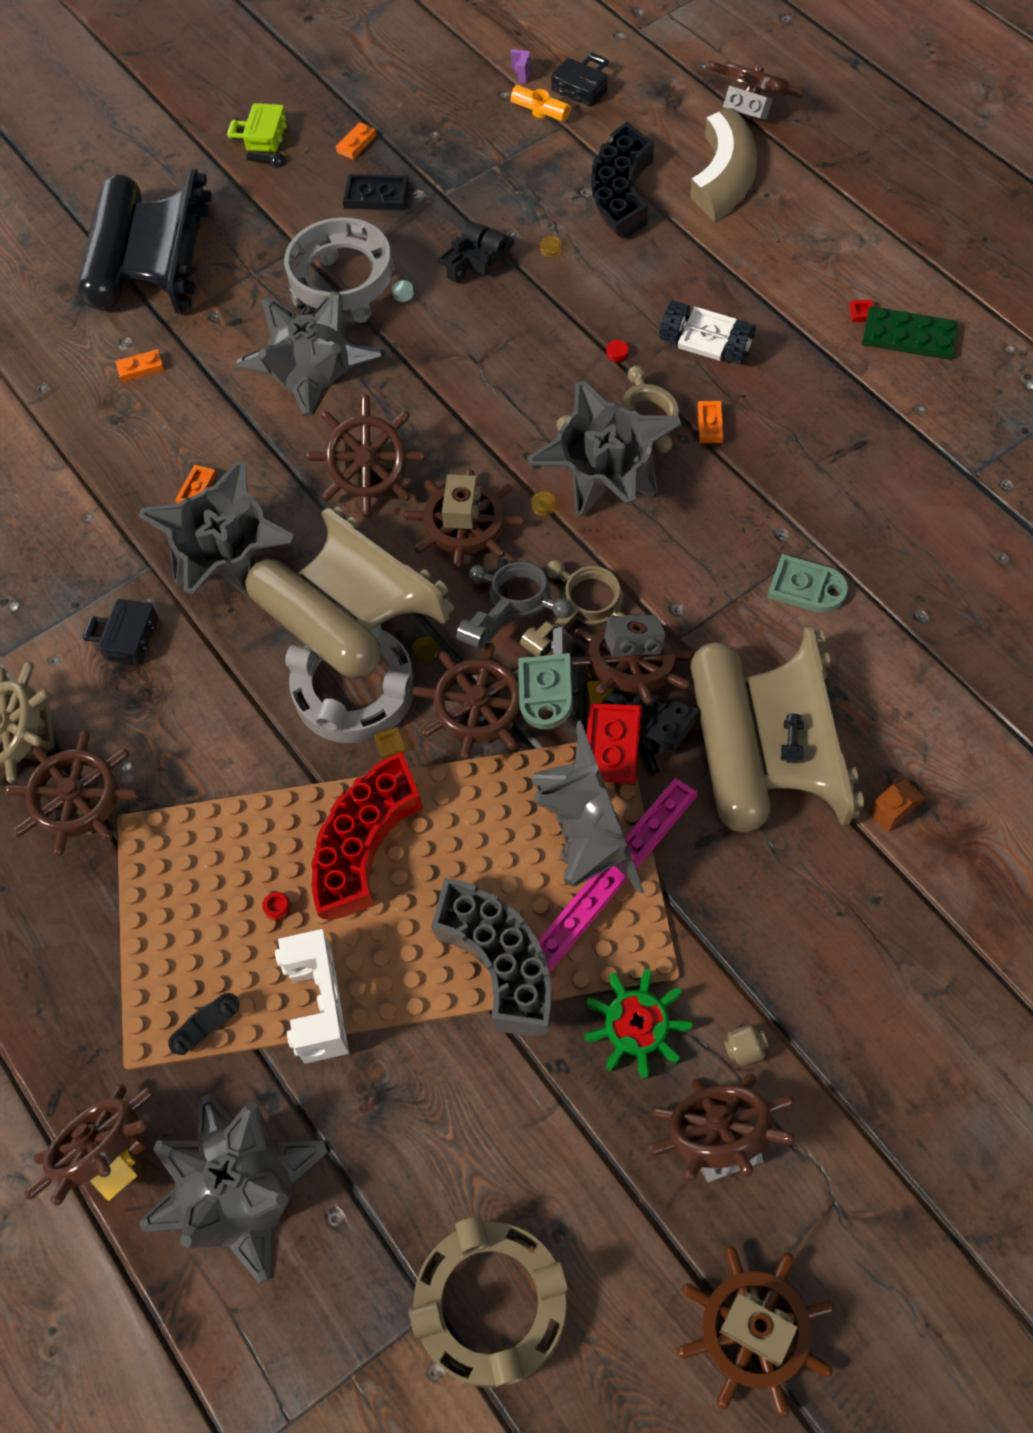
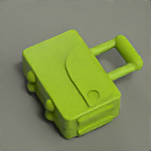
M253 104L247 121H231L227 132L228 138L244 139L245 147L248 151L276 152L279 143L283 140V131L287 127L284 106L277 104ZM238 126L245 127L243 133H236Z

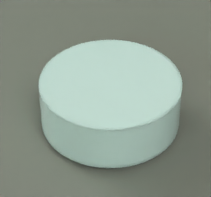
M404 280L394 283L392 286L393 298L399 302L410 300L414 295L412 284Z

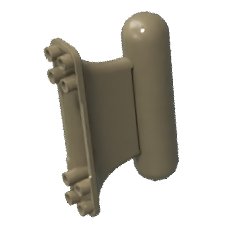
M339 507L333 510L326 508L321 514L328 534L326 543L319 555L298 573L280 561L262 560L254 564L249 570L245 580L246 591L258 606L338 673L348 678L360 679L371 674L380 661L381 647L376 637L370 632L373 628L393 617L409 613L428 615L441 624H445L449 621V614L454 611V607L448 599H443V596L448 593V589L442 581L438 580L432 584L433 579L427 570L423 569L417 573L357 531L359 524L353 517L344 520L346 518L345 514Z
M812 626L805 627L800 648L794 657L774 670L744 677L740 656L735 648L726 643L712 642L702 645L691 659L690 668L697 706L700 711V722L717 813L723 825L734 832L748 833L759 829L767 821L771 808L767 789H796L817 795L828 802L833 808L842 826L849 825L851 819H859V808L864 806V800L861 791L854 792L853 783L858 782L856 767L846 768L824 681L827 679L826 668L830 667V656L828 652L821 653V646L825 645L823 630L814 631ZM791 713L800 714L802 721H804V729L799 730L798 745H804L803 761H798V763L781 761V746L788 743V729H784V720Z

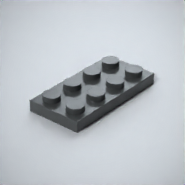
M563 627L553 629V640L551 641L553 655L570 653V657L585 656V649ZM571 667L573 708L569 718L561 724L576 739V724L578 721L581 720L586 733L585 667Z

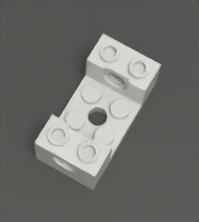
M320 929L279 938V949L275 950V956L278 966L282 968L283 975H289L292 983L314 979L316 986H319L320 993L322 994L317 996L319 1014L290 1020L291 1030L287 1031L290 1048H293L295 1056H300L304 1064L349 1054L332 947L324 930Z

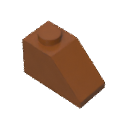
M907 780L898 782L890 786L874 800L869 815L890 832L924 802L926 797Z

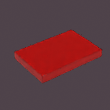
M589 703L587 738L604 783L636 785L642 717L641 705Z

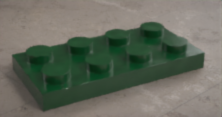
M869 306L861 345L951 360L954 353L958 321Z

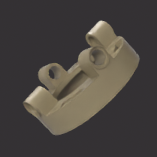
M481 1216L467 1218L455 1224L456 1231L443 1239L424 1262L415 1286L413 1308L409 1309L410 1321L415 1338L421 1339L423 1346L432 1359L452 1377L466 1384L482 1388L505 1387L518 1383L534 1374L547 1362L555 1351L565 1326L567 1313L566 1291H568L561 1263H556L548 1249L533 1235L510 1224L483 1222ZM507 1235L515 1237L517 1242L506 1239ZM519 1243L523 1244L527 1248L533 1247L535 1249L534 1253L532 1254L528 1249H526ZM484 1252L502 1253L519 1261L530 1273L538 1294L537 1315L529 1333L515 1347L495 1354L476 1353L459 1344L449 1332L442 1311L444 1288L452 1272L467 1258ZM442 1256H445V1258L439 1264L438 1261L442 1258ZM432 1278L430 1286L427 1285L428 1279ZM550 1319L558 1323L557 1330L551 1329L543 1345L547 1349L543 1354L536 1350V1348L545 1336ZM445 1352L458 1362L473 1368L470 1376H466V1369L456 1365L454 1362L450 1361L448 1365L442 1359Z

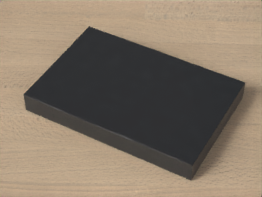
M348 174L342 202L343 209L404 211L409 187V176Z

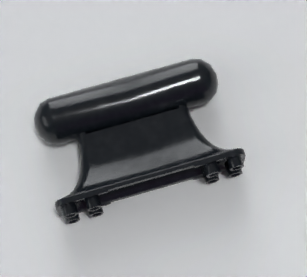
M191 169L185 185L177 193L162 200L141 202V190L130 177L116 174L105 179L99 190L77 282L78 296L88 307L100 311L110 309L118 302L124 281H140L163 289L169 295L176 314H183L184 310H191V297L187 296V294H194L195 291L193 280H189L194 249L202 217L209 216L208 205L204 203L212 201L211 190L203 189V186H207L205 173H199L197 169Z

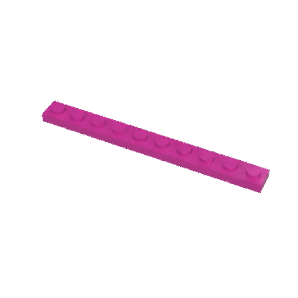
M676 778L624 838L636 869L697 797V791ZM615 866L589 879L539 938L538 942L546 958L549 973L628 880Z

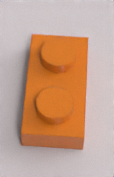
M359 122L336 145L337 153L354 159L376 137V130Z
M158 349L115 361L121 382L164 371Z
M698 401L699 443H722L721 401Z
M194 465L175 499L176 504L185 498H191L202 492L205 488L211 487L217 477L216 471Z

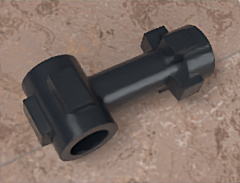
M791 713L784 720V729H788V743L781 746V761L798 763V761H803L804 745H798L799 730L804 729V721H802L800 714Z

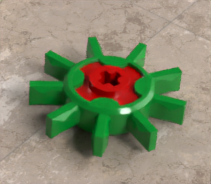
M645 969L640 978V989L628 992L623 987L619 976L615 972L610 974V986L616 993L617 998L611 1005H607L598 999L588 997L585 1005L590 1010L606 1016L604 1028L591 1030L584 1036L586 1043H595L601 1039L609 1038L615 1047V1051L607 1060L605 1069L611 1072L617 1067L623 1054L636 1056L638 1073L641 1080L647 1079L649 1076L650 1068L647 1055L655 1050L661 1052L673 1064L679 1061L680 1056L676 1050L664 1041L668 1031L687 1032L692 1029V1022L670 1020L666 1007L674 1003L680 996L682 991L679 987L670 990L661 999L649 993V986L652 981V971L650 969ZM633 1017H635L637 1021H643L641 1029H638L637 1026L630 1025L633 1021Z

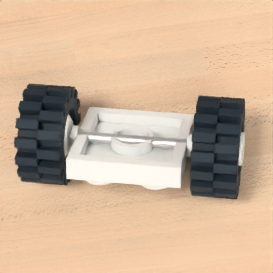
M674 300L670 301L660 325V340L676 344L680 349L720 361L724 353L725 360L743 365L753 343L752 340L756 329L754 324L698 307H694L690 315V305Z

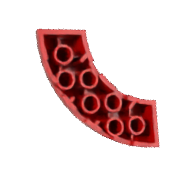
M403 752L384 759L372 766L373 769L363 777H358L354 780L353 785L345 794H341L335 801L325 824H322L319 830L314 858H312L311 886L317 915L321 919H339L374 906L370 891V873L380 844L398 823L411 814L423 809L419 792Z

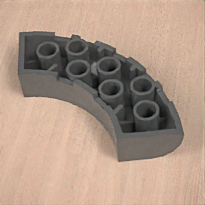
M445 878L431 925L438 941L467 951L477 958L488 970L492 978L494 995L491 1019L498 1031L526 1036H542L549 1032L552 1011L551 980L546 958L536 936L519 913L511 906L509 907L499 900L493 893L489 894L477 888L476 885L464 881Z

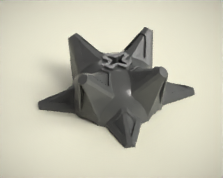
M332 291L317 309L305 304L300 315H296L268 295L261 300L270 333L267 346L237 359L236 364L237 368L269 374L271 379H274L285 389L292 391L303 416L313 415L324 389L332 386L334 381L343 374H346L349 368L380 358L381 349L348 341L345 333L342 294L337 291Z
M586 381L575 383L574 412L567 417L560 431H558L557 438L529 455L527 459L530 466L566 468L573 476L575 512L578 515L584 516L608 488L626 504L635 501L636 490L649 497L654 496L657 492V484L652 457V445L681 425V421L678 416L640 415L636 411L627 410L616 403H607Z
M236 461L214 486L205 488L202 492L191 498H185L178 504L141 508L138 515L144 521L167 534L170 543L173 579L176 585L184 586V592L187 594H194L212 574H220L240 592L250 598L246 591L245 580L249 570L255 564L254 556L257 551L263 548L291 544L294 540V534L274 524L261 509L254 497L248 493L246 462Z
M580 720L576 724V761L573 764L536 772L532 783L539 791L534 794V802L540 807L551 810L556 814L566 841L560 855L561 860L568 864L564 872V881L576 887L615 866L631 881L633 887L639 893H645Z
M207 1094L200 1098L197 1141L159 1140L153 1147L154 1152L175 1180V1187L139 1220L143 1232L182 1230L181 1245L187 1248L213 1246L231 1248L259 1284L271 1279L272 1229L278 1224L292 1195L293 1184L328 1153L325 1142H277L271 1136L258 1104L248 1102L233 1120L212 1094Z

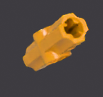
M519 85L513 88L511 102L531 109L535 117L543 118L549 116L562 122L568 119L571 105L550 98L548 91L544 89L532 91Z

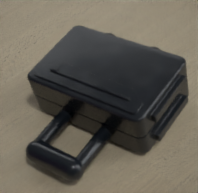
M592 52L581 63L567 58L551 74V89L588 107L593 106L608 90V75L601 72L609 64L608 59ZM592 61L599 64V66L594 69L587 66V64Z
M117 599L109 619L96 616L90 617L83 633V640L86 642H98V649L103 658L108 660V662L139 665L143 660L145 652L149 650L148 643L153 631L157 628L158 615L151 603ZM98 623L106 624L102 637L93 636Z

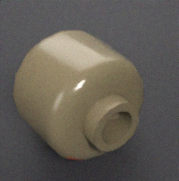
M752 1024L729 1031L728 1039L724 1040V1044L731 1062L736 1061L742 1067L765 1058L764 1049L768 1048L769 1044L764 1031L758 1032Z

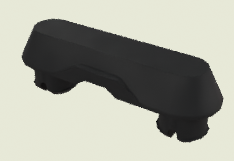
M224 993L213 1002L200 1008L170 1036L168 1041L170 1051L177 1055H185L209 1033L219 1028L238 1012L240 1006L238 997L232 993Z

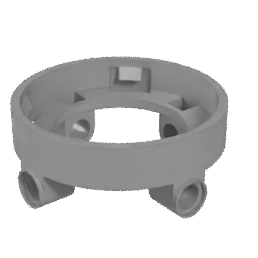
M345 217L322 220L306 227L292 239L286 249L284 258L290 284L289 293L295 307L307 304L317 309L331 293L318 289L308 279V269L312 261L318 256L322 264L331 265L338 259L337 248H353L365 253L369 257L372 273L361 286L339 293L342 294L343 311L349 310L352 318L357 323L367 321L371 316L369 302L377 298L386 289L391 280L392 272L395 271L390 246L385 235L368 222ZM349 235L363 237L367 240L364 241L362 239L349 237ZM299 254H303L298 263V267L293 266L294 261L299 256Z
M381 624L370 632L373 633L380 643L381 657L389 667L383 681L384 693L376 702L363 709L346 711L345 706L334 699H324L321 702L313 689V677L315 670L323 659L306 645L304 647L291 645L288 648L285 664L290 670L289 687L291 697L301 720L317 735L340 743L365 742L389 732L407 714L414 698L412 690L415 687L412 664L404 646L393 635L382 630ZM300 691H302L305 701L310 707V709L308 710L305 707L303 700L299 701ZM385 712L386 717L369 726H362V722L371 720Z

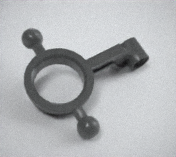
M527 562L510 563L500 568L494 576L488 574L485 567L476 565L470 569L469 579L477 585L483 583L491 585L490 601L494 608L489 614L478 611L472 620L464 619L458 627L456 637L459 641L482 649L488 641L494 638L509 617H530L538 614L546 607L553 610L556 617L567 618L572 614L573 607L566 599L558 601L550 599L551 589L546 576L534 564ZM516 577L533 579L541 586L538 594L526 600L507 599L499 593V589L503 583Z

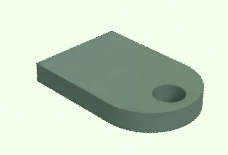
M782 554L767 598L814 612L827 613L838 609L844 603L848 586L843 575L833 568ZM835 589L840 592V595L831 596L828 591Z
M570 653L518 658L519 705L525 721L539 729H552L563 724L569 718L573 708ZM544 711H552L554 713L550 719L544 720L540 718L541 713Z

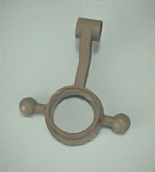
M641 366L631 367L628 371V379L636 386L626 391L622 404L618 406L632 411L631 403L647 401L661 407L667 416H678L679 408L675 398L661 387L645 384L646 373ZM569 415L562 416L557 420L556 426L558 431H560ZM668 435L654 443L656 451L666 453L672 448V440Z
M550 561L546 566V573L550 578L561 579L566 583L562 592V599H566L572 604V614L567 618H559L555 623L546 621L539 629L535 627L529 628L521 638L520 645L534 656H546L552 649L553 629L563 627L568 632L576 622L587 626H598L607 623L608 617L614 615L618 617L634 616L625 615L620 611L623 604V592L617 578L609 570L598 566L583 567L573 574H569L565 571V566L561 561ZM598 579L611 587L614 599L608 607L602 610L588 611L574 603L571 592L581 581Z

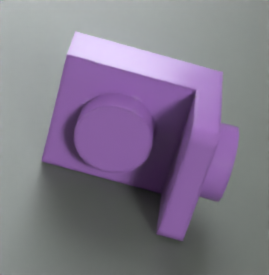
M512 49L510 53L511 65L515 69V74H518V83H526L531 70L530 51Z

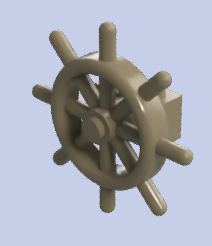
M26 662L23 665L17 682L7 681L6 670L0 668V768L5 769L6 779L9 783L16 782V764L22 758L33 761L38 760L32 752L35 746H41L46 753L54 748L50 705L43 703L49 698L50 694L47 690H41L36 694L34 689L28 685L34 669L32 662Z

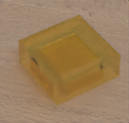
M397 727L373 735L382 761L400 752L406 753Z

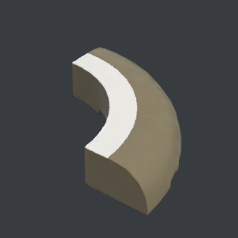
M733 108L721 110L706 118L705 138L712 146L715 157L710 165L700 174L693 177L691 181L690 198L714 223L732 212L734 206L739 201L742 202L745 199L748 190H751L757 172L758 157L754 136L745 120Z

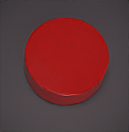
M621 340L611 341L606 347L607 358L613 362L624 361L628 357V345Z
M272 892L264 898L262 909L269 919L277 921L284 919L289 914L291 904L284 893Z

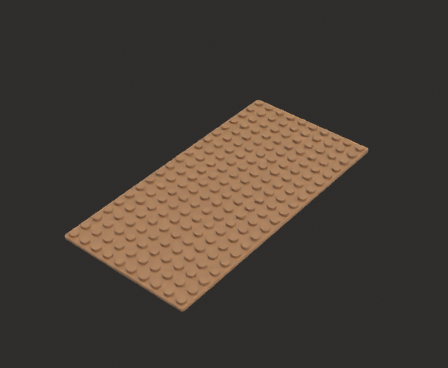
M577 742L409 769L419 792L423 809L411 814L398 823L380 844L370 873V891L374 906L339 919H321L317 915L312 895L311 863L312 858H314L319 830L331 813L330 809L341 794L344 795L358 777L120 815L117 818L124 1067L127 1070H135L288 1045L287 1031L291 1030L290 1020L319 1014L317 996L322 994L320 993L319 986H316L314 979L292 983L289 975H283L282 968L278 966L275 956V950L279 949L278 939L320 929L324 930L332 947L346 1035L492 1011L494 995L492 978L488 970L477 958L467 951L448 943L439 942L431 928L445 878H450L476 885L477 888L489 894L493 893L499 900L509 907L511 906L519 913L537 940H539L588 880L576 887L564 881V872L568 864L561 860L560 855L566 841L556 814L535 804L534 794L539 790L533 785L532 779L536 772L573 764L576 761ZM637 778L636 785L605 783L624 838L645 814ZM653 850L636 869L645 893H639L628 879L550 972L552 1001L614 991L609 982V975L614 972L621 979L625 989L640 987V978L645 969L652 971L650 985L672 982L679 978ZM272 892H282L290 901V912L282 920L275 921L269 919L262 909L264 898ZM224 993H232L238 997L240 1003L238 1012L219 1028L209 1033L185 1055H177L170 1051L168 1047L170 1036L200 1008L213 1002Z

